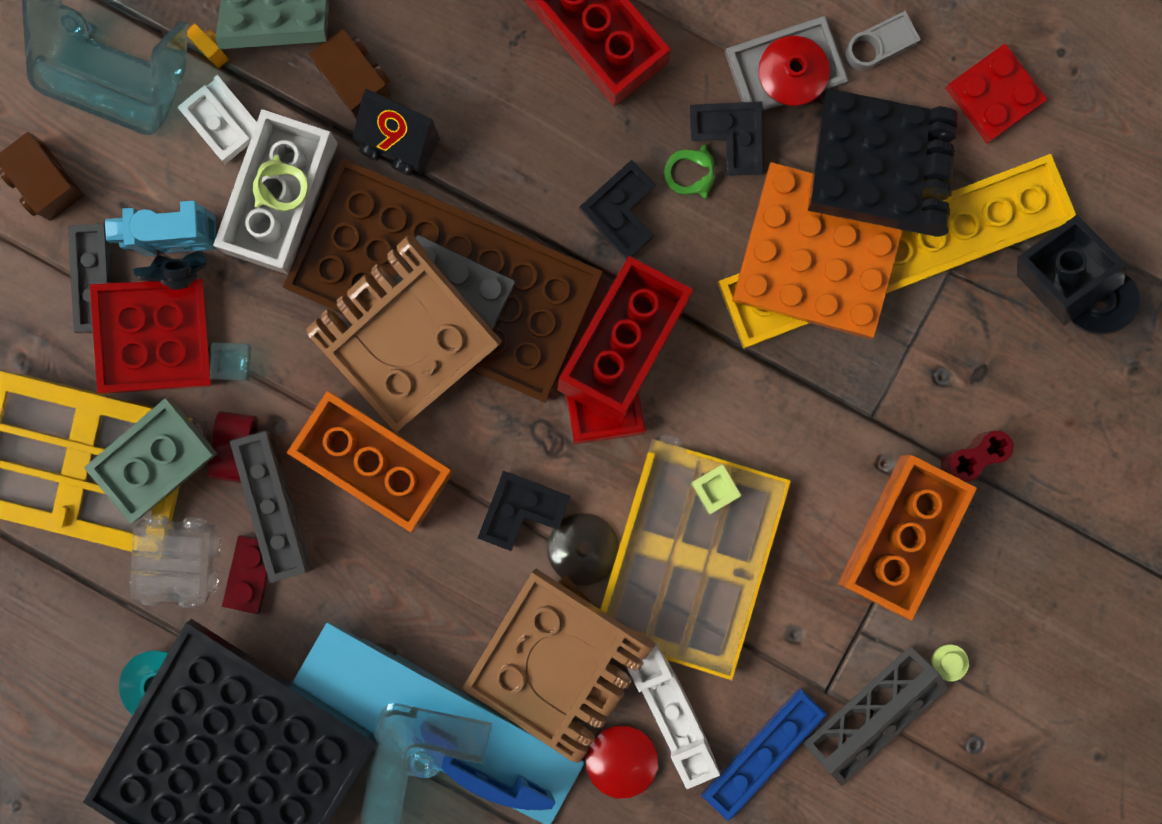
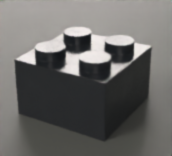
M1075 215L1017 257V276L1064 326L1123 285L1127 264L1078 215Z

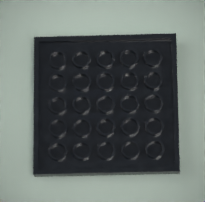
M190 619L182 628L83 803L116 824H329L381 738L198 622Z

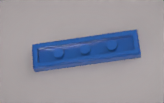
M798 688L720 772V776L716 777L701 793V796L729 822L827 716V713L802 689Z

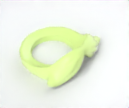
M278 155L260 165L253 182L254 206L256 208L266 205L275 210L286 212L294 210L307 198L308 182L302 170L282 163ZM292 175L300 182V195L292 202H279L261 182L262 177Z

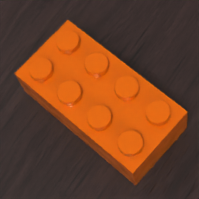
M326 391L287 451L289 455L410 533L417 531L454 473L453 469L329 391Z
M911 454L900 456L837 585L902 618L912 621L977 488Z

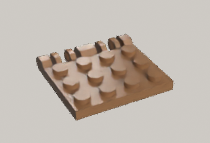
M410 235L406 236L397 245V250L392 249L387 254L388 262L403 278L398 285L395 278L385 267L376 264L371 269L373 277L365 274L347 291L348 297L342 295L337 300L336 305L352 324L348 330L342 319L332 310H326L321 314V319L317 318L306 328L309 337L395 433L502 342L429 259L426 250Z
M535 568L462 689L567 759L579 763L588 751V745H592L595 738L594 733L589 728H586L580 722L572 721L573 718L577 716L584 722L594 726V728L603 727L606 723L605 717L612 714L624 695L621 688H628L632 682L631 677L625 671H622L616 665L608 664L611 658H614L624 666L626 665L631 670H640L644 664L642 659L648 658L655 644L638 630L629 629Z

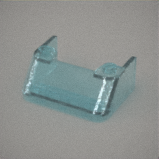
M22 0L27 78L35 90L45 96L144 135L154 134L163 125L186 72L188 23L180 21L152 49L149 63L89 39V27L85 18L77 10L63 5L62 0Z
M398 703L385 706L381 710L376 722L374 738L378 743L371 753L361 823L400 824L408 776L419 778L435 776L441 770L444 756L482 764L492 723Z

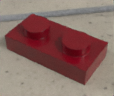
M239 535L222 607L259 614L268 582L267 572L257 538Z

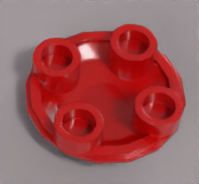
M613 726L602 729L597 734L592 745H590L586 754V770L592 784L601 793L615 799L632 798L643 793L652 784L658 770V754L651 738L641 730L631 726Z

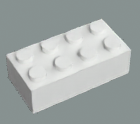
M261 109L213 246L224 254L288 275L305 239L338 144L331 132ZM275 155L280 157L282 163L302 170L307 178V198L294 210L284 212L266 205H261L259 208L254 206L253 182L257 176L258 169L261 164L273 159ZM292 175L262 177L261 182L279 202L289 203L296 200L300 195V182Z

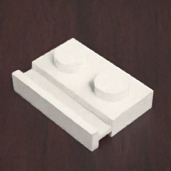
M218 75L214 77V80L209 85L201 87L178 106V109L224 164H227L249 146L257 122Z

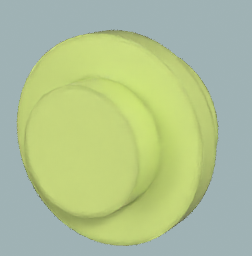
M946 644L935 650L931 659V665L941 675L943 680L957 681L967 673L969 659L962 648L953 644Z

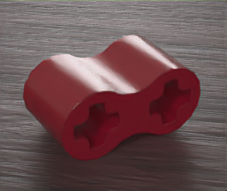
M224 411L218 412L214 422L212 448L217 452V455L208 461L207 468L210 479L241 483L230 441L256 434L258 432L257 416Z
M1003 431L983 432L978 434L966 449L948 452L941 461L940 469L964 482H970L975 480L987 465L1007 461L1013 453V441ZM995 441L997 446L993 449V453L989 454L987 448L991 446L990 442ZM959 460L966 461V465L963 467L964 472H957L956 467L960 464Z

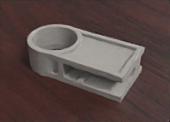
M903 11L852 37L845 51L846 61L851 68L857 71H868L917 46V42L921 39L906 11ZM858 41L871 43L876 50L875 60L861 62L856 59L852 52L853 44Z

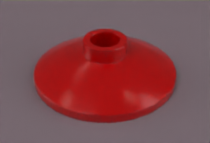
M796 35L785 36L771 43L762 54L758 67L759 80L766 94L774 101L787 106H801L815 100L825 89L830 74L829 62L822 48L811 39ZM790 63H800L802 70L799 72L793 71L790 68Z

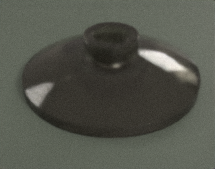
M587 513L574 514L563 519L558 530L553 529L548 541V558L552 568L561 578L567 575L576 585L595 584L612 572L619 549L618 538L613 528L602 518ZM587 543L591 548L589 555L585 557L579 556L576 552L578 544Z

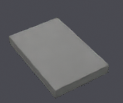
M826 15L725 49L724 53L742 102L762 101L763 112L784 106L766 94L759 80L758 67L766 48L777 39L785 36L796 35L806 37L822 48L827 56L830 67L829 79L823 92L826 91V88L835 89L848 83L849 79ZM790 63V68L793 71L799 72L802 70L800 63Z

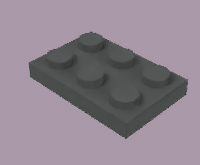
M417 235L416 240L426 250L429 259L493 330L516 282ZM399 273L395 279L397 285L403 280Z

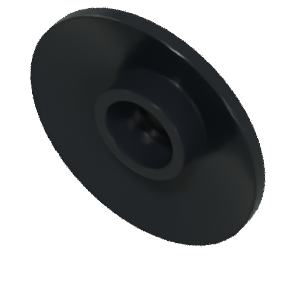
M1125 274L1124 284L1099 301L1107 305L1106 309L1100 310L1092 306L1071 322L1085 332L1098 335L1111 334L1124 329L1134 320L1140 306V294L1136 284Z

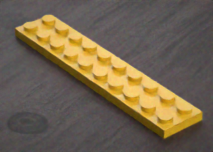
M1048 154L952 191L951 197L943 200L949 203L950 208L949 232L946 235L935 237L902 230L886 294L1057 229L1073 218L1076 213L1052 155ZM739 273L717 283L743 349L810 324L732 302Z

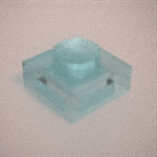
M212 343L210 379L249 381L251 345Z

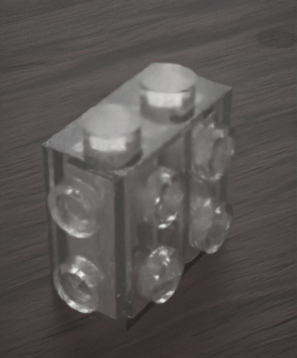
M147 515L145 519H141L134 526L129 599L140 600L142 605L157 606L163 604V602H178V606L182 608L200 607V604H205L211 593H216L218 586V571H213V557H219L221 536H215L216 525L206 524V520L202 518H184L183 522L168 521V517L164 515Z

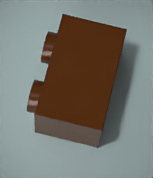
M342 29L328 39L327 42H324L310 52L309 56L357 120L365 89L388 98L391 95L386 83L390 80L378 63L371 66L365 58L369 52L357 36L351 39L345 30Z
M26 132L0 152V167L2 168L0 170V177L12 189L15 187L23 196L19 199L20 203L32 216L39 215L51 221L84 196L45 143L30 132Z

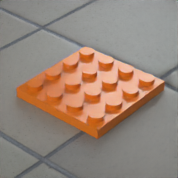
M770 162L732 302L872 340L875 336L902 230L808 211L813 173Z

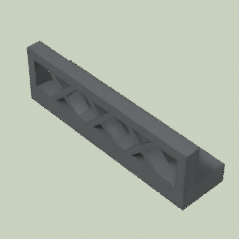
M263 431L230 441L269 583L311 571L312 567L274 433Z
M910 646L803 744L842 787L949 688L941 675ZM912 660L923 670L913 680H901V670ZM881 688H893L892 700L886 705H874V696ZM854 713H866L865 724L860 729H847L850 716ZM827 737H839L838 749L826 759L817 749V746Z

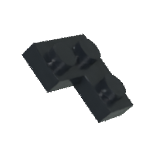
M762 101L690 105L691 141L726 140L727 176L764 174Z
M631 160L579 206L582 214L625 260L628 256L633 257L654 237L631 210L655 189L656 185Z
M503 471L477 539L512 551L524 518L558 530L571 496Z

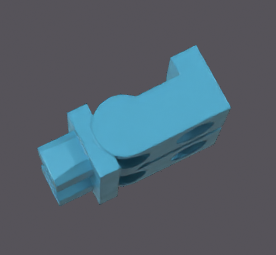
M196 201L180 202V212L156 214L147 209L138 211L134 208H123V218L105 219L106 241L119 243L120 248L124 250L133 249L147 257L157 256V250L163 253L217 250L213 246L217 236L216 215Z

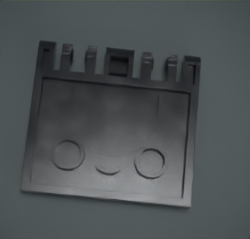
M826 88L822 101L808 211L935 237L946 235L949 232L950 208L949 203L943 200L951 197L952 191L951 184L953 182V157L955 150L954 145L950 142L956 139L957 111L943 106L928 109Z

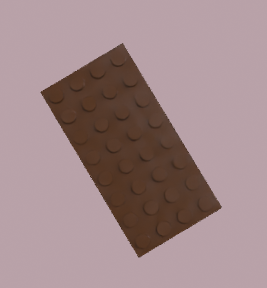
M341 158L283 288L343 314L336 305L337 300L342 295L348 297L347 291L365 274L373 277L371 269L376 264L385 267L396 279L398 272L388 262L387 254L392 249L397 250V245L408 235L415 239L417 235L424 237L516 282L493 329V332L502 342L470 371L546 403L600 282L603 271Z

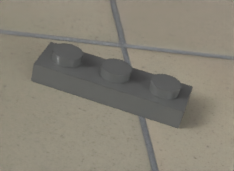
M104 223L68 226L73 332L78 334L93 333L89 284L112 283L110 242L106 241Z

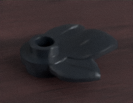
M198 251L188 254L182 259L170 260L158 255L151 263V266L134 268L133 272L138 279L160 282L170 289L179 290L189 287L190 283L196 280V273L206 266V259Z

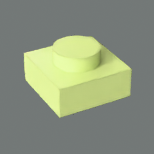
M723 464L690 483L709 515L741 496Z

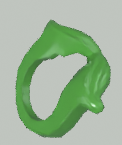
M704 144L699 150H679L669 157L665 165L664 175L670 189L677 194H700L704 199L707 198L715 180L713 171L715 162L712 155L708 152L707 146ZM686 159L703 167H708L709 172L700 181H696L691 186L683 187L673 181L671 168L677 161Z

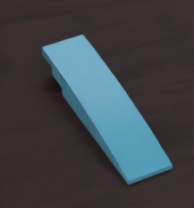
M330 621L325 624L293 681L300 688L382 740L442 772L444 771L432 759L421 741L420 729L423 724L456 741L458 751L454 756L455 758L500 782L513 787L518 776L521 775L551 791L556 802L552 809L524 810L513 808L543 824L552 823L585 764L584 760L576 763L567 759L486 704L400 655H393L365 638L360 639Z

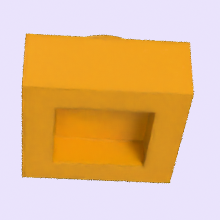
M194 23L185 32L191 42L218 69L229 60L222 50L218 48L215 38L216 34L212 30L208 29L204 33Z

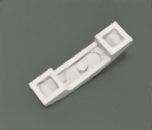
M655 643V647L648 658L642 659L644 664L640 670L635 671L628 667L627 669L638 691H642L671 750V759L686 789H689L720 776V771L701 725L675 672L659 645Z

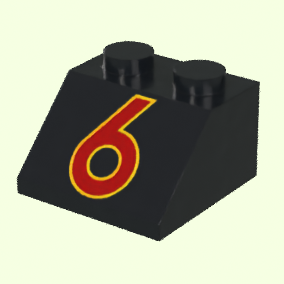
M365 89L353 134V139L358 147H360L359 152L375 161H378L381 157L392 162L391 167L404 175L410 176L414 172L422 176L440 140L433 120L371 90Z

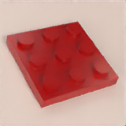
M196 279L190 283L189 287L179 290L170 289L168 286L156 281L89 284L98 394L211 387L203 279Z

